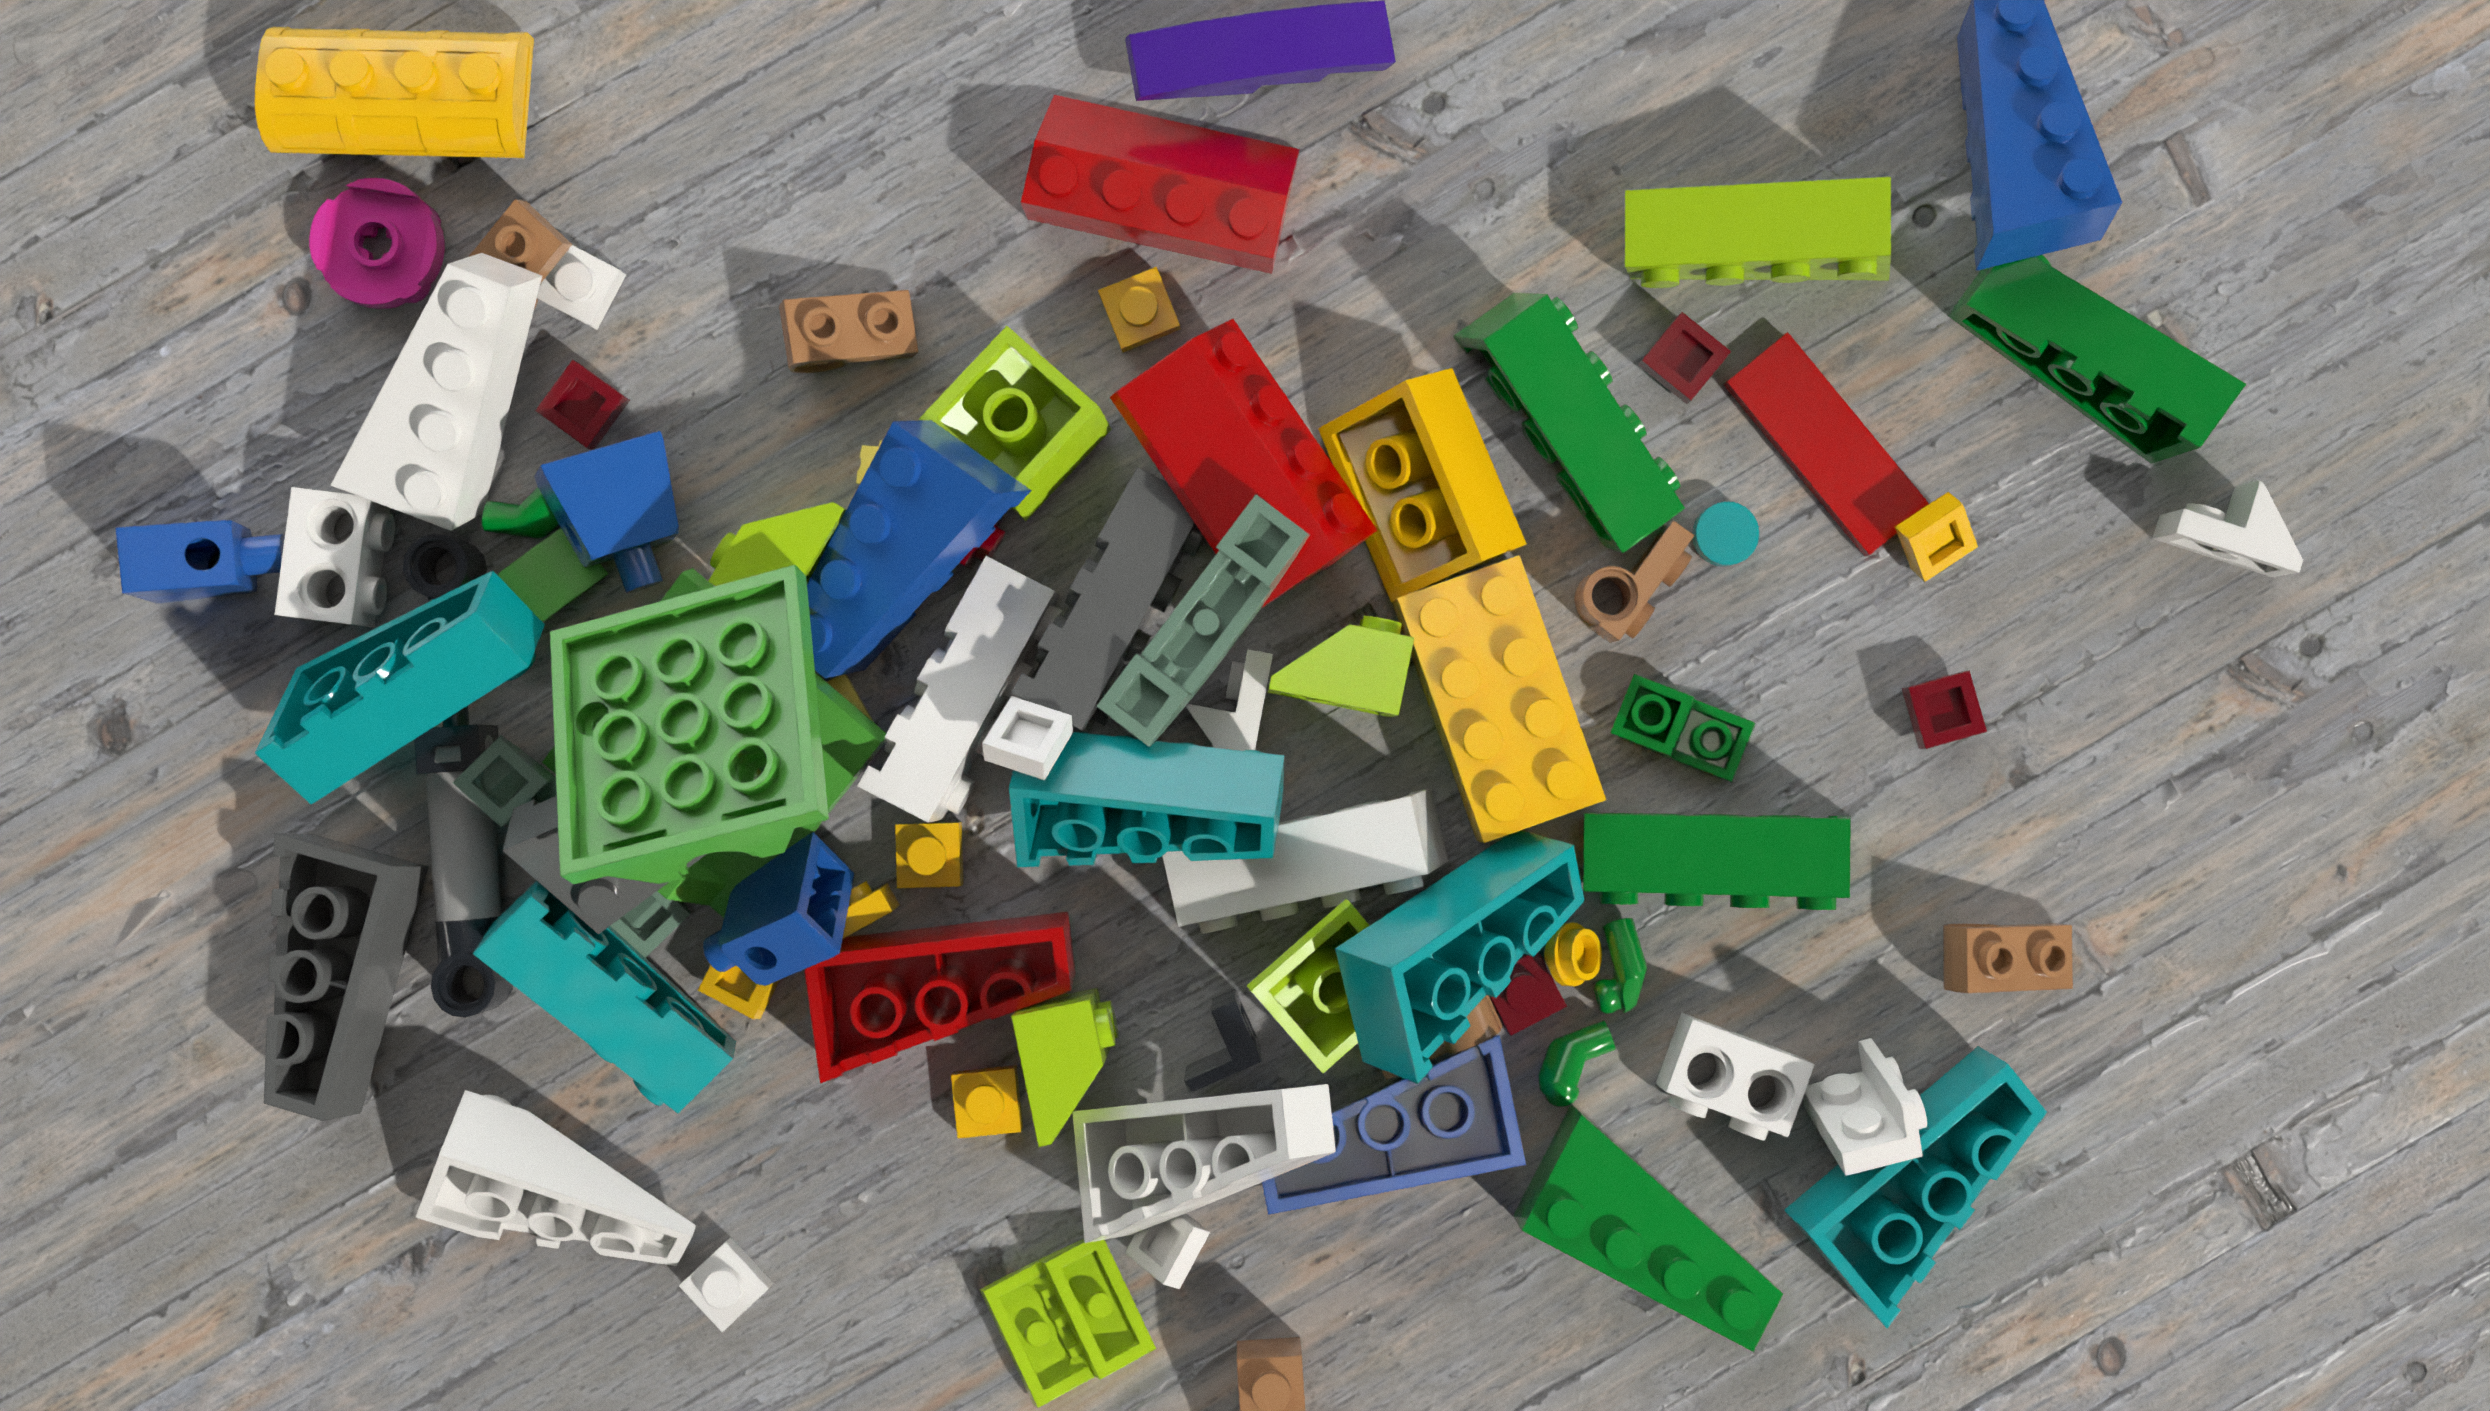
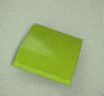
M1084 1239L1079 1240L979 1289L1031 1401L1037 1408L1094 1377L1101 1380L1156 1349L1105 1240L1085 1243Z

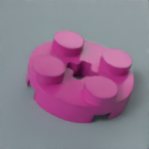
M364 178L347 184L346 186L350 189L341 192L334 200L328 198L318 208L310 229V254L316 268L322 271L326 282L331 285L330 287L338 295L363 307L390 309L405 303L419 302L429 294L431 283L436 279L443 263L445 239L438 213L415 192L392 180ZM378 228H386V237L392 240L389 252L382 255V258L373 260V253L363 248L365 238H375Z

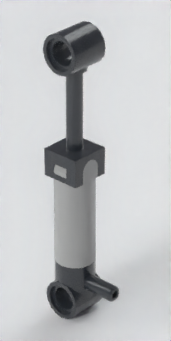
M441 534L426 535L411 544L405 555L403 567L408 583L415 591L428 597V601H432L486 574L488 571L485 556L478 547L468 541ZM451 552L457 563L456 573L449 582L441 584L435 572L436 564L444 554ZM469 706L464 707L444 720L443 727L431 728L414 739L417 774H426L438 953V966L432 975L431 991L434 1001L441 1010L451 1016L464 1018L499 1007L508 999L513 990L511 983L473 955V952L491 925L502 915L496 822L453 784V781L499 737L498 725H470ZM468 966L477 969L483 976L484 990L479 998L472 997L464 989L462 983L463 973Z

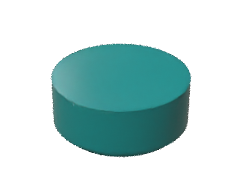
M1720 502L1705 509L1697 517L1692 530V534L1695 535L1692 538L1693 545L1699 556L1706 562L1720 567L1732 566L1746 560L1756 549L1759 541V525L1753 513L1745 506L1735 502Z

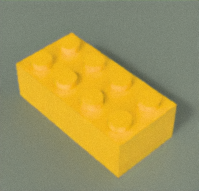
M1520 555L1407 594L1393 602L1397 618L1402 623L1401 629L1403 634L1414 637L1411 657L1476 841L1486 843L1606 800Z

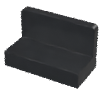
M1236 988L1212 998L1211 1013L1227 1048L1186 1066L1184 1083L1189 1093L1262 1062L1261 1045Z

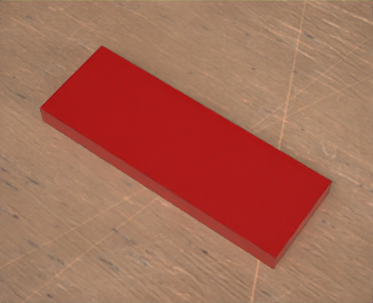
M1788 332L1723 384L1865 557L1871 555L1897 533L1895 526L1929 505L1928 501Z

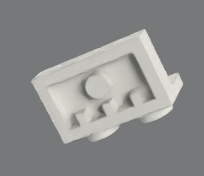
M1872 1038L1858 1041L1862 1066L1861 1072L1831 1075L1821 1082L1807 1085L1803 1095L1805 1110L1845 1176L1922 1157L1919 1129L1927 1127V1117L1923 1102L1915 1089L1907 1090L1905 1088L1896 1060L1893 1057L1885 1058Z

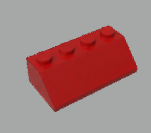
M1054 95L1034 141L1021 205L1027 220L1272 274L1300 149Z
M1234 319L1190 339L1109 397L1216 554L1219 551L1216 546L1255 495H1258L1310 535L1261 609L1333 565L1378 531Z

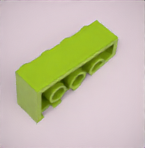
M1891 177L1625 190V268L1630 279H1641L1642 287L1670 288L1678 286L1679 280H1705L1706 284L1717 286L1741 284L1744 280H1771L1778 283H1796L1807 280L1889 281L1891 263Z

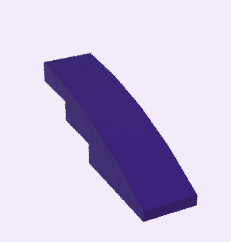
M1385 0L1327 4L1249 13L1133 33L1125 38L1136 101L1253 94L1263 85L1320 82L1328 74L1384 71L1396 62Z

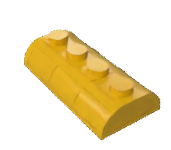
M271 27L265 31L261 39L255 83V114L261 139L271 153L525 158L534 38L528 32L488 33L449 32L448 30L393 31L361 28L346 30Z

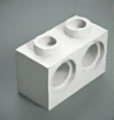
M291 487L275 615L374 628L376 615H380L383 611L387 597L386 581L381 577L384 552L390 550L395 536L394 517L389 514L390 508L357 495ZM349 512L354 522L353 532L346 541L339 543L334 533L335 523L342 514ZM340 575L345 583V594L340 603L332 607L326 597V588L333 577Z
M1681 1012L1655 1084L1665 1092L1672 1094L1668 1103L1670 1106L1701 1118H1705L1708 1108L1732 1116L1728 1127L1765 1141L1768 1131L1785 1137L1789 1136L1815 1064L1798 1055ZM1701 1053H1712L1716 1061V1070L1713 1077L1704 1084H1691L1687 1075L1690 1061ZM1761 1076H1772L1775 1082V1094L1772 1100L1764 1106H1751L1748 1099V1090L1752 1082Z

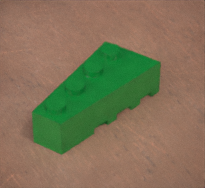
M2043 255L1981 269L1948 315L1952 320L2150 464L2201 448L2246 386V383L2053 268L2048 259Z
M1513 293L1453 337L1465 354H1468L1473 349L1479 350L1491 367L1487 370L1488 377L1485 378L1488 386L1499 401L1503 399L1515 412L1520 409L1523 411L1528 419L1522 422V433L1534 450L1549 464L1554 463L1556 460L1559 461L1564 469L1556 474V480L1601 543L1607 548L1624 553L1685 509L1675 493L1681 487L1680 482L1671 467L1659 456L1653 459L1641 439L1647 435V432L1636 413L1626 404L1620 407L1607 388L1613 382V379L1605 364L1593 351L1585 353L1573 335V332L1578 329V324L1565 303L1558 297L1551 300L1548 294Z
M1585 813L1583 891L1600 892L1599 903L1638 904V893H1664V905L1703 906L1704 895H1730V907L1770 908V896L1796 897L1797 909L1836 910L1837 898H1850L1851 816L1811 818V816L1758 815V817L1734 814Z
M1570 1104L1513 1215L1521 1231L1754 1352L1783 1293L1575 1106Z

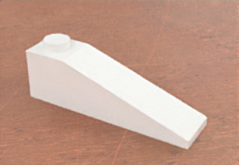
M467 1090L464 1091L416 1214V1218L476 1237L500 1240L503 1229L537 1234V1246L556 1249L559 1248L561 1241L590 1242L592 1248L603 1256L677 1266L693 1237L696 1227L695 1224L528 1110L512 1106L507 1100L499 1096L479 1095Z

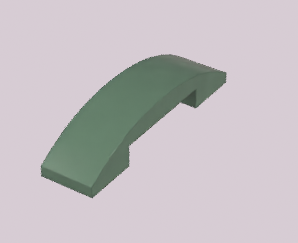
M1255 495L1216 546L1219 549L1218 553L1142 654H1135L1097 707L1147 746L1151 747L1234 646L1276 588L1310 535L1258 495Z
M502 735L453 781L456 787L500 827L505 823L509 826L513 808L534 799L539 804L557 796L556 777ZM656 891L610 926L646 958L690 915L691 911L684 902L668 900Z

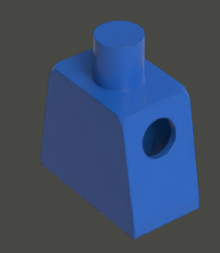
M661 431L540 465L534 475L536 484L578 559L585 568L614 560L626 593L636 592L663 582L652 548L672 541L679 534V525Z
M232 520L117 527L116 538L122 593L157 604L257 592L256 575L280 573L285 536L284 534L252 537L249 528ZM220 551L218 563L211 568L213 556Z
M814 832L810 833L788 848L785 853H781L733 888L730 892L722 929L705 938L703 942V951L706 959L714 969L720 972H725L737 965L756 984L766 986L836 956L840 953L855 873Z

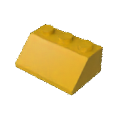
M1453 368L1405 380L1318 428L1334 467L1378 530L1367 538L1365 542L1391 602H1394L1399 597L1425 589L1469 571L1527 544Z

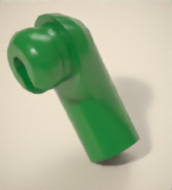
M538 487L521 504L489 500L485 504L482 515V526L486 532L529 538L547 536L559 525Z
M1633 918L1615 920L1603 926L1614 965L1613 979L1599 980L1594 986V994L1599 1010L1605 1014L1613 1013L1619 1009L1626 1013L1637 1005L1647 965Z
M1604 1020L1558 1037L1549 1044L1538 1074L1540 1091L1551 1105L1565 1107L1574 1103L1580 1092L1577 1086L1585 1062L1616 1050L1612 1035Z

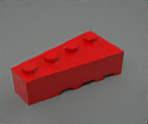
M1060 912L843 938L839 954L804 969L820 1084L842 1076L844 1072L867 1063L875 1064L932 1039L937 1041L958 1033L962 1028L990 1018L993 1020L1071 991L1076 969L1069 913Z

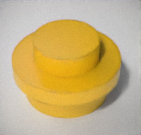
M1565 922L1546 943L1544 957L1552 977L1558 984L1575 987L1581 985L1585 980L1593 979L1597 975L1602 962V948L1595 932L1585 929L1578 923Z

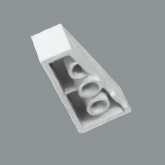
M484 253L447 264L331 486L450 531L482 514L487 502L542 275Z
M986 556L946 626L944 636L950 639L946 649L942 650L938 647L931 657L928 658L917 678L914 693L921 697L916 707L908 705L901 715L897 714L885 735V740L887 741L885 751L890 753L882 770L879 771L868 766L857 786L928 823L944 820L948 811L958 815L975 784V780L967 777V774L977 755L983 756L982 743L996 722V718L1006 698L1011 696L1019 698L1011 694L1021 674L1024 673L1029 677L1031 676L1034 667L1025 662L1036 640L1040 641L1050 622L1053 623L1055 618L1063 613V610L1054 606L1060 595L1054 590Z
M1432 788L1410 792L1409 795L1394 800H1375L1334 811L1335 813L1323 815V813L1313 814L1280 822L1273 858L1190 861L1183 851L1166 852L1162 857L1178 927L1199 923L1201 934L1238 926L1236 915L1259 910L1262 921L1299 913L1298 901L1321 897L1323 908L1338 906L1345 899L1350 903L1361 900L1359 889L1383 884L1386 895L1423 887L1421 875L1429 874L1448 862Z
M1324 1084L1073 1111L1084 1241L1088 1243L1139 1233L1335 1153L1329 1085Z

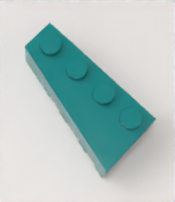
M492 570L297 667L255 754L307 802L313 804L502 683L522 676L535 662V650L545 624Z
M1073 732L1045 780L1015 770L1012 772L1009 796L1017 868L1039 867L1042 856H1066L1069 866L1094 865L1097 854L1127 853L1132 863H1156L1157 858L1163 856L1166 852L1183 851L1190 861L1273 858L1283 801L1285 755L1268 754L1257 750L1241 751L1198 746L1193 743L1155 741L1149 747L1141 740L1129 736H1106Z
M1523 830L1509 834L1335 948L1363 1062L1417 1084L1433 1068L1429 1057L1444 1041L1455 1044L1471 1026L1467 1019L1469 1013L1486 995L1497 998L1510 984V975L1514 965L1522 955L1527 954L1534 957L1585 901L1573 844Z
M537 880L491 925L473 952V955L588 1043L602 1059L615 1064L633 1078V1082L641 1094L657 1106H662L665 1103L678 1114L734 1058L737 1041L611 926L597 934Z
M1979 1046L1920 1095L1927 1117V1127L1919 1129L1922 1157L1845 1176L1838 1164L1784 1209L1857 1299L1887 1329L1901 1311L1897 1306L1915 1280L1921 1284L1936 1264L1932 1257L1955 1227L1961 1230L1973 1214L1975 1209L1971 1205L1990 1179L1998 1180L2047 1113L2008 1063Z

